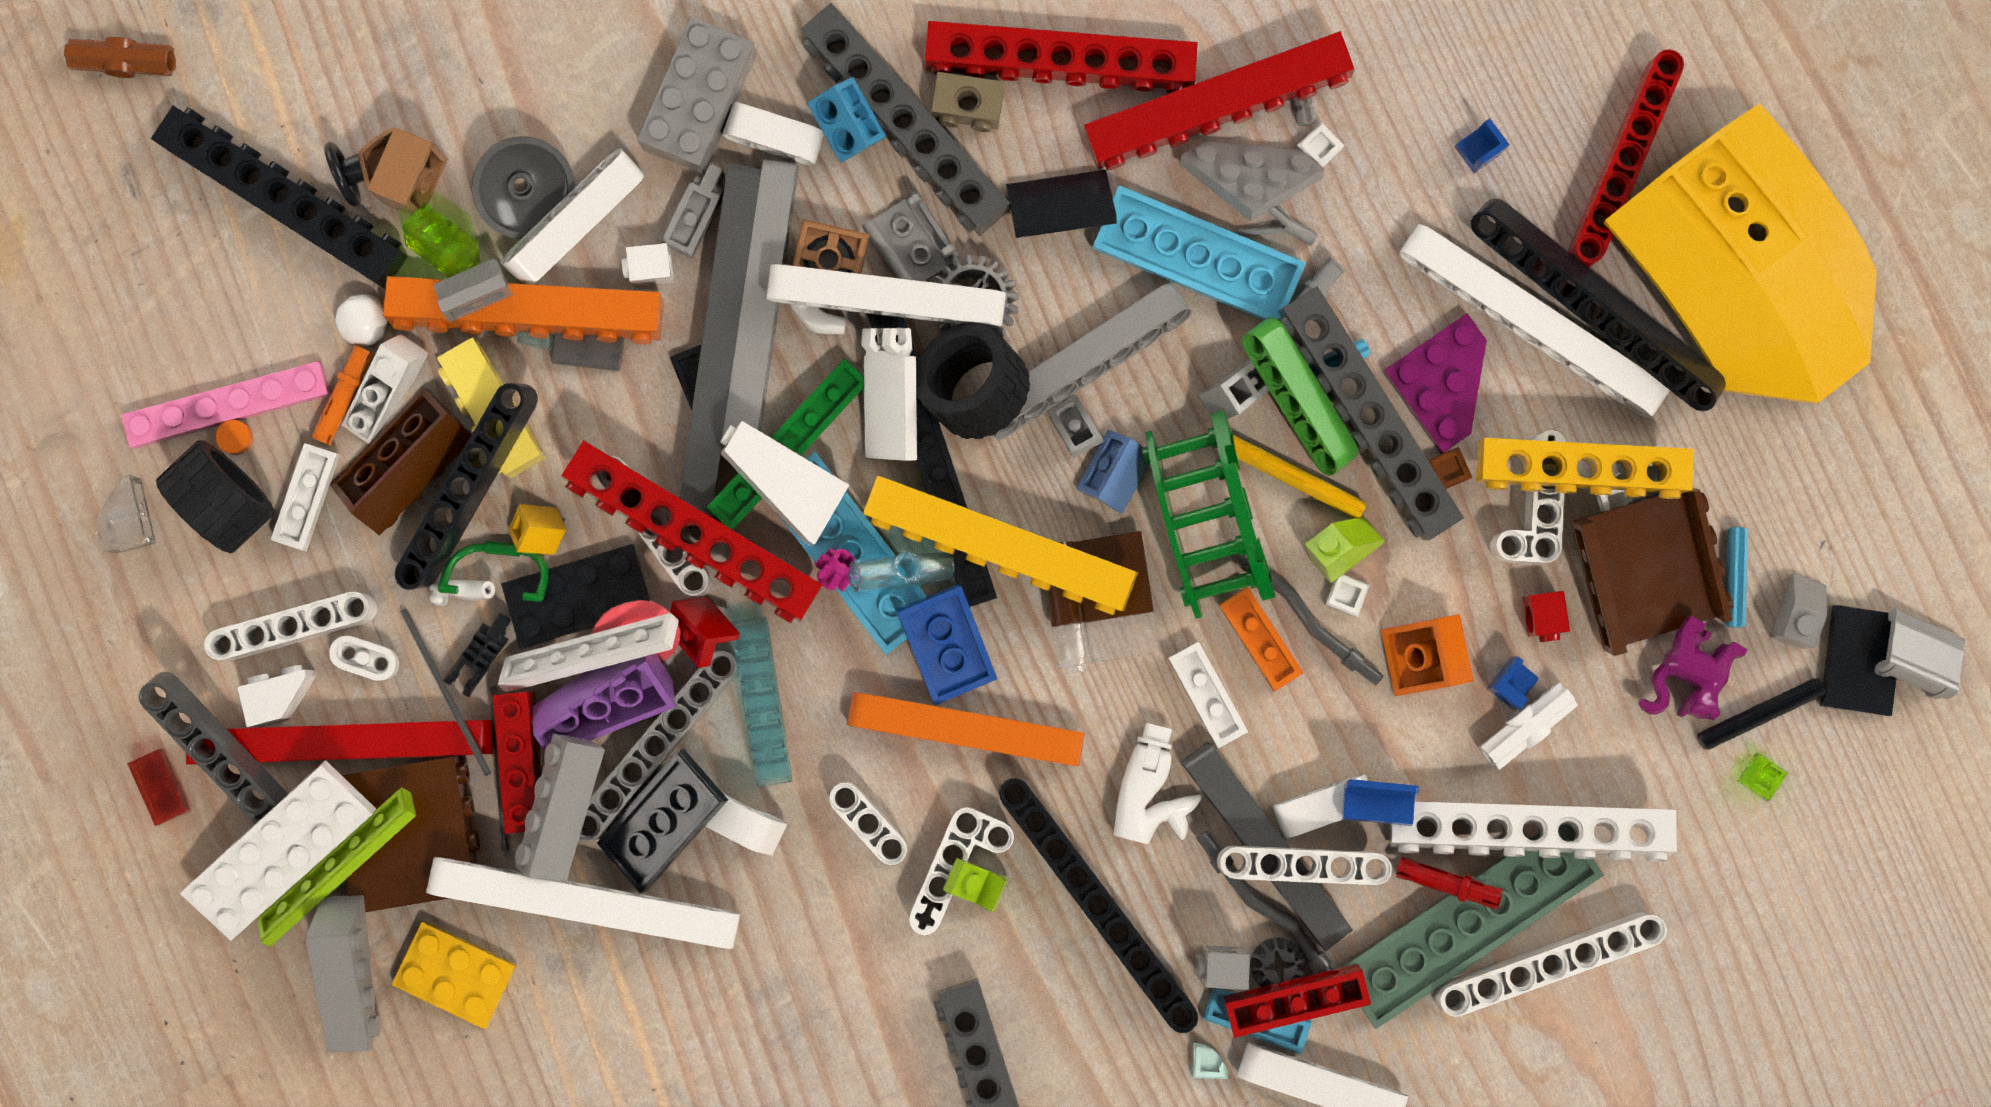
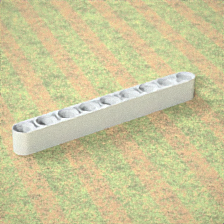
M1418 224L1399 251L1400 257L1408 264L1634 413L1644 418L1652 419L1670 390L1639 365L1432 229Z
M433 857L426 889L428 894L727 949L734 948L740 913L573 881L563 883L530 878L518 871L440 857Z

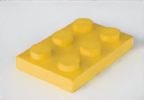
M423 921L391 985L482 1029H486L517 964L427 921Z

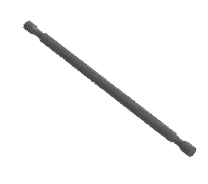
M491 686V712L499 822L502 835L501 849L506 851L509 849L506 834L504 833L493 695H497V686Z

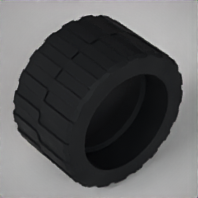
M959 324L941 332L923 350L920 360L916 364V395L925 408L952 434L959 435L965 439H983V437L992 436L1001 429H1005L1021 413L1020 411L1023 405L1026 404L1027 394L1030 391V376L1023 360L995 329L992 330L985 324ZM993 362L987 380L975 393L960 400H952L954 389L965 373L980 364Z
M196 441L156 479L157 488L171 508L201 537L216 548L227 553H234L274 515V508L271 502L256 483L224 453L206 441Z

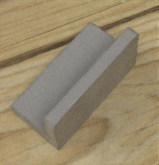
M495 258L434 284L435 292L439 298L437 303L442 314L449 322L513 295L500 264Z

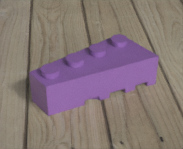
M657 654L584 672L532 706L533 735L542 748L546 750L547 745L551 743L553 733L593 740L675 707L673 679Z

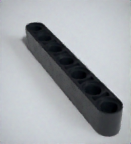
M506 383L500 386L494 394L396 566L395 579L401 588L406 590L426 588L436 582L536 408L538 395L532 386L528 384ZM516 391L520 395V403L517 407L514 405L512 398ZM499 420L503 424L501 436L496 432V424ZM482 450L486 453L487 458L484 466L479 460V454ZM465 479L469 482L470 490L467 495L463 491V482ZM448 508L453 513V520L451 523H449L446 518V512ZM432 537L436 542L435 552L430 548V539ZM415 566L418 568L420 572V577L418 581L415 579L413 575V570Z

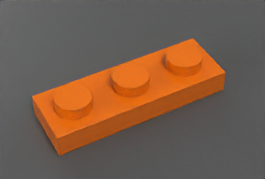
M1246 587L1218 605L1274 692L1304 673L1249 587Z

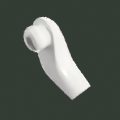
M789 304L794 314L813 333L845 334L846 317L826 313L819 307Z
M449 580L448 585L458 586L459 592L458 594L440 593L438 591L439 582H436L429 587V591L432 592L429 601L438 606H445L448 604L449 596L467 601L489 599L495 593V586L490 581Z

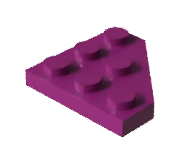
M1468 313L1383 371L1388 381L1440 454L1449 450L1472 432L1487 340Z

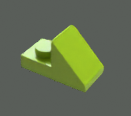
M956 858L943 890L951 895L976 903L990 912H994L999 905L1009 878Z

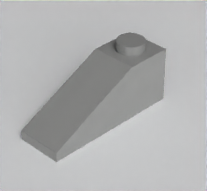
M1249 359L1220 378L1198 396L1210 414L1224 410L1227 419L1243 412L1266 394L1269 389Z

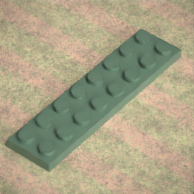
M1565 824L1559 826L1558 834L1561 839L1567 842L1575 840L1576 834L1571 826ZM1540 832L1531 837L1529 840H1538L1540 838ZM1525 851V856L1523 857L1503 856L1473 876L1476 881L1503 889L1501 902L1497 910L1468 900L1464 903L1458 901V897L1447 894L1338 968L1357 963L1362 968L1371 1005L1361 1007L1373 1027L1377 1029L1603 877L1604 874L1594 859L1574 858V853L1560 852L1559 858L1539 857V852Z

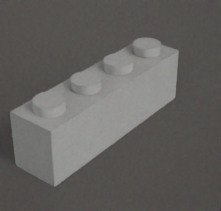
M553 733L551 743L546 747L544 754L545 765L541 777L537 779L535 784V799L532 810L526 816V830L523 841L518 846L515 854V867L527 877L567 882L605 751L604 748L591 740Z

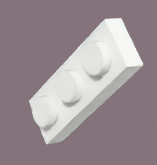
M304 443L271 537L272 541L307 552L340 457L339 454Z
M1199 642L1168 658L1216 748H1220L1248 733Z

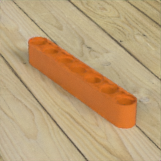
M853 691L846 724L852 727L1078 767L1080 765L1085 736L1084 732Z

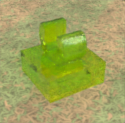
M1755 753L1737 782L1763 800L1770 801L1788 772L1760 753Z

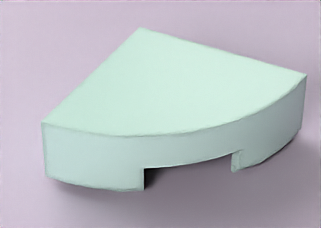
M1193 1042L1192 1077L1228 1079L1227 1069L1220 1055L1206 1044Z

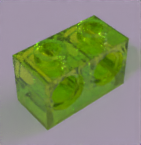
M426 202L402 225L405 245L447 277L456 275L480 263L478 241Z

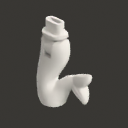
M1146 723L1143 736L1137 738L1138 743L1131 754L1121 783L1113 835L1149 844L1157 827L1162 822L1167 821L1181 840H1184L1188 832L1186 815L1198 806L1201 800L1200 794L1180 797L1172 801H1162L1145 809L1148 802L1160 790L1169 775L1172 757L1167 750H1172L1173 746L1169 745L1172 729Z

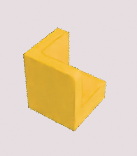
M519 504L508 528L517 552L554 555L567 530L557 508Z

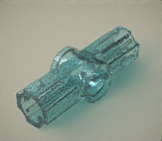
M943 551L922 554L904 552L893 557L854 560L850 563L848 577L850 586L854 588L855 592L887 588L900 590L906 586L949 582L953 579L955 566L953 557ZM898 565L904 569L906 578L899 573Z

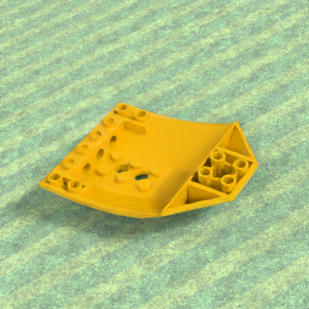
M1761 103L1696 147L1603 222L1670 304L1708 363L1724 376L1726 381L1725 392L1818 404L1870 363L1877 270L1862 237L1830 188ZM1730 197L1739 198L1744 204V211L1735 212L1731 210L1728 205V199ZM1754 223L1762 225L1766 230L1765 240H1753L1748 233L1749 226Z

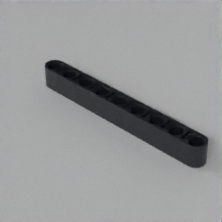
M1490 199L1473 216L1471 228L1479 239L1691 408L1697 411H1708L1714 407L1726 387L1725 378L1718 370L1501 199ZM1487 216L1492 217L1495 220V223L1491 222L1487 218ZM1513 237L1518 238L1522 244L1516 242ZM1540 258L1546 260L1549 265L1544 264ZM1567 280L1572 281L1576 286H1572ZM1593 301H1597L1602 307L1597 306ZM1620 322L1626 324L1630 329L1623 327ZM1647 344H1651V345L1654 346L1657 350H1653V349L1649 348V346H1648ZM1674 365L1682 368L1683 371L1677 370ZM1701 387L1708 389L1711 393L1705 392Z
M1019 778L1005 780L999 790L1002 804L1167 1024L1178 1033L1192 1031L1198 1022V1013L1193 1004L1029 786ZM1011 784H1019L1024 789V798L1018 803H1011L1005 798L1004 792ZM1035 811L1042 813L1045 817L1044 826L1037 831L1030 830L1025 824L1027 815ZM1054 839L1062 840L1066 845L1065 853L1059 858H1052L1046 852L1047 844ZM1074 867H1080L1086 871V880L1078 886L1071 885L1067 880L1068 872ZM1095 895H1102L1107 900L1106 909L1101 913H1093L1088 908L1089 900ZM1115 923H1123L1128 928L1127 936L1121 941L1112 940L1109 936L1110 927ZM1136 951H1144L1148 954V963L1143 968H1134L1130 964L1131 955ZM1157 979H1165L1169 982V990L1163 996H1156L1151 992L1152 983ZM1178 1007H1186L1190 1010V1017L1183 1024H1177L1172 1020V1014Z

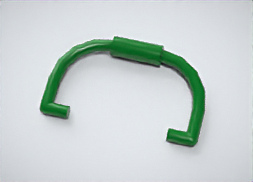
M487 540L486 543L471 544L451 556L442 571L438 585L440 593L458 594V586L448 585L450 575L456 563L471 553L485 551V554L516 557L524 555L537 563L540 569V580L536 593L524 592L523 601L541 602L544 599L548 584L549 568L544 558L538 553L517 552L514 543Z

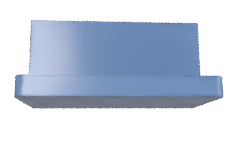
M1108 430L1103 438L1104 442L1098 447L1076 489L1084 495L1103 502L1116 512L1123 513L1148 467L1143 457V447L1129 437Z

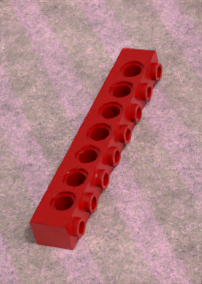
M928 21L925 68L926 70H932L931 73L937 75V72L949 74L961 72L965 73V76L984 78L985 74L998 75V78L1004 81H1017L1019 77L1032 78L1033 82L1039 84L1052 83V80L1066 81L1067 85L1076 87L1085 86L1086 83H1099V87L1104 89H1117L1119 85L1133 86V90L1140 92H1150L1153 88L1166 89L1167 93H1172L1194 85L1198 42ZM963 45L969 49V53L964 57H956L951 53V50L955 46ZM990 48H997L1003 55L997 60H990L985 56V52ZM1023 51H1031L1036 55V59L1030 63H1025L1018 58V55ZM1063 53L1068 56L1070 61L1066 65L1061 66L1055 64L1051 58L1055 54ZM1090 56H1097L1103 61V65L1099 68H1091L1086 64L1085 60ZM1122 59H1131L1136 63L1137 67L1134 70L1126 71L1120 67L1119 62ZM1163 61L1168 64L1170 71L1161 74L1156 72L1152 65L1155 62Z
M584 440L561 475L568 482L565 488L581 498L586 493L598 500L595 506L611 516L616 511L627 517L625 524L641 534L647 529L657 535L655 542L671 552L677 547L687 554L685 557L687 562L701 570L705 565L717 572L714 578L731 588L735 583L746 589L744 596L761 606L764 601L776 607L774 614L789 623H792L794 619L799 622L802 621L822 588V584ZM601 472L608 473L611 476L610 485L603 490L596 489L592 485L594 476ZM630 490H635L641 494L640 503L633 508H628L622 504L623 495ZM659 508H665L671 512L670 521L663 526L655 525L652 522V514ZM688 526H695L701 531L700 539L694 544H687L681 539L682 531ZM717 544H725L731 550L730 557L724 562H717L711 557V550ZM746 562L757 563L761 569L760 575L754 580L743 578L740 573L743 564ZM782 579L788 582L790 592L786 597L777 598L772 595L770 586L774 581Z

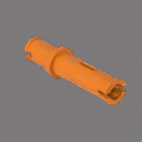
M355 344L343 371H339L336 376L339 380L314 432L311 434L312 438L330 446L357 389L362 383L363 376L372 358L375 356L374 353Z

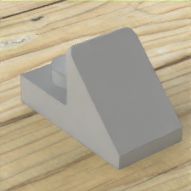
M1077 395L1047 411L1073 458L1104 442Z

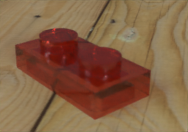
M157 749L127 763L155 826H160L191 811L164 749Z

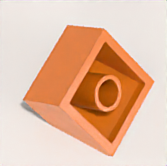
M1460 614L1381 629L1394 696L1451 687L1474 681Z

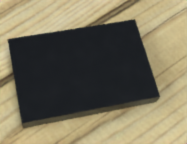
M1106 170L1006 184L1016 238L1117 223Z
M1840 605L1832 606L1823 686L1826 693L1821 696V707L1892 716L1897 678L1893 676L1882 677L1875 674L1876 665L1886 660L1891 628L1888 612Z

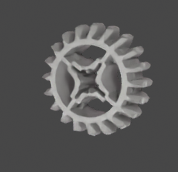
M967 255L965 266H961L959 259L955 258L953 259L954 271H951L946 265L941 268L946 279L934 276V283L955 285L956 281L967 276H980L981 279H978L975 285L971 287L988 289L990 282H992L999 291L1006 293L1003 324L1007 326L1014 324V320L1006 314L1018 313V307L1009 304V302L1019 300V293L1008 292L1016 286L1015 280L1003 282L1008 276L1009 271L1005 268L998 274L995 273L998 267L996 260H993L989 268L985 267V256H980L978 265H974L972 256ZM943 322L938 327V331L941 333L959 324ZM1003 327L991 328L992 330L995 329L1002 337L1006 333Z

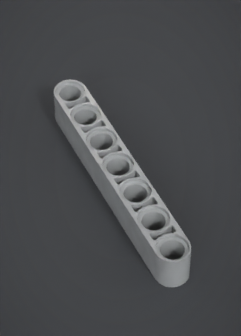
M1165 284L1030 370V391L1027 394L1026 404L1023 405L1021 413L1017 418H1014L1005 429H1001L997 434H994V437L1002 439L1022 428L1180 326L1190 317L1192 310L1172 284Z
M726 651L714 652L711 665L699 668L674 697L675 707L662 712L605 779L591 796L586 816H591L596 820L597 830L593 835H588L582 829L579 837L580 841H593L599 839L607 832L661 765L710 709L739 672L740 664L735 655ZM720 657H727L731 662V670L725 676H719L714 669V664ZM699 683L705 684L709 689V696L702 703L695 701L692 696L694 686ZM678 709L682 710L687 717V722L681 729L674 728L670 722L671 714ZM653 736H658L664 741V750L658 756L653 755L648 749V742ZM631 763H637L642 769V776L637 782H632L626 775V768ZM609 789L615 790L620 797V802L614 809L609 808L604 802V795Z

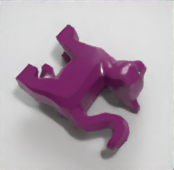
M1693 616L1686 617L1675 634L1672 649L1665 654L1662 664L1654 671L1651 682L1657 699L1649 701L1641 698L1638 705L1647 714L1657 715L1664 712L1669 706L1670 692L1665 680L1669 676H1673L1695 687V691L1684 701L1677 715L1683 717L1688 714L1697 719L1715 720L1720 715L1718 694L1728 682L1734 659L1743 657L1748 649L1736 642H1732L1729 645L1722 643L1712 656L1700 650L1699 647L1702 642L1710 639L1712 633L1704 630L1705 623Z

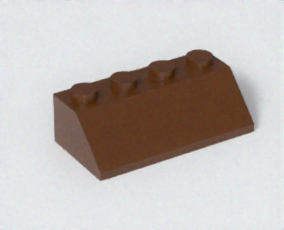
M423 387L338 475L330 486L350 513L380 536L387 528L395 524L398 516L411 503L417 501L422 491L434 479L440 477L445 471L446 466L458 454H461L472 433L429 390Z

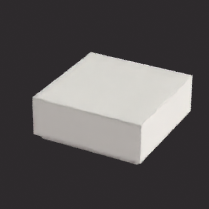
M1321 122L1297 145L1296 149L1303 151L1324 168L1345 145Z
M1342 575L1332 583L1324 605L1358 617L1370 585Z

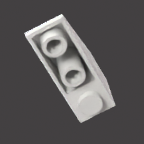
M402 334L380 344L341 425L369 444L376 437L415 381L428 352Z

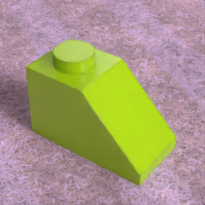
M1362 516L1360 518L1331 523L1305 543L1311 562L1330 583H1333L1384 544L1385 541Z

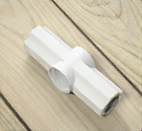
M1556 683L1532 704L1528 703L1521 710L1514 712L1505 721L1506 725L1478 748L1486 760L1496 770H1500L1524 749L1532 748L1547 737L1551 732L1550 728L1575 709L1578 704L1568 689L1561 683Z

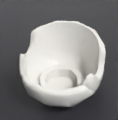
M371 294L353 295L340 304L336 313L335 325L343 340L357 346H371L386 334L388 322L383 316L384 302L382 299Z

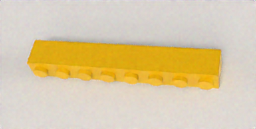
M878 475L863 513L872 517L870 524L888 531L891 525L904 529L902 536L920 543L923 537L936 541L933 548L952 555L955 549L967 553L965 560L984 567L987 561L1000 565L997 571L999 573L1016 579L1019 573L1032 577L1031 585L1048 591L1051 585L1064 589L1063 597L1079 603L1082 602L1083 597L1096 601L1095 609L1114 615L1116 609L1124 611L1138 572Z

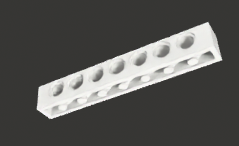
M1415 802L1412 826L1390 824V847H1398V852L1419 853V848H1433L1434 854H1454V849H1468L1469 855L1476 856L1489 855V850H1503V855L1508 857L1525 856V851L1539 852V857L1559 858L1560 852L1574 853V858L1595 859L1596 854H1610L1611 860H1631V855H1645L1646 861L1662 862L1667 861V856H1672L1677 852L1676 810ZM1422 820L1432 822L1436 829L1435 834L1431 837L1422 836L1417 830V823ZM1457 821L1465 822L1470 827V836L1467 838L1457 837L1452 831V824ZM1492 822L1500 823L1505 829V837L1502 839L1492 838L1487 831L1488 824ZM1531 823L1539 828L1540 838L1538 840H1529L1524 836L1523 826L1525 824ZM1560 825H1569L1574 829L1576 834L1574 841L1567 842L1561 839L1558 834ZM1596 826L1606 827L1611 834L1610 842L1602 843L1598 841L1594 836V828ZM1631 827H1639L1644 830L1646 834V842L1644 844H1637L1631 839Z

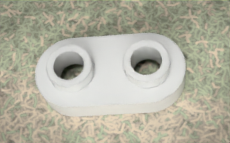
M341 636L331 644L329 650L330 659L336 667L375 681L389 680L395 676L399 669V658L392 649L358 637ZM348 647H353L355 655L349 660L345 656V651ZM382 657L387 660V667L384 670H380L377 666L378 660Z

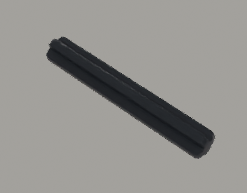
M1811 679L1698 733V741L1703 749L1710 750L1825 695V687L1820 679Z

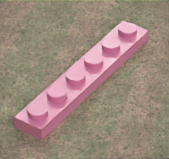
M317 361L125 413L121 416L129 447L135 449L220 426L228 420H242L327 397L331 393L323 363Z

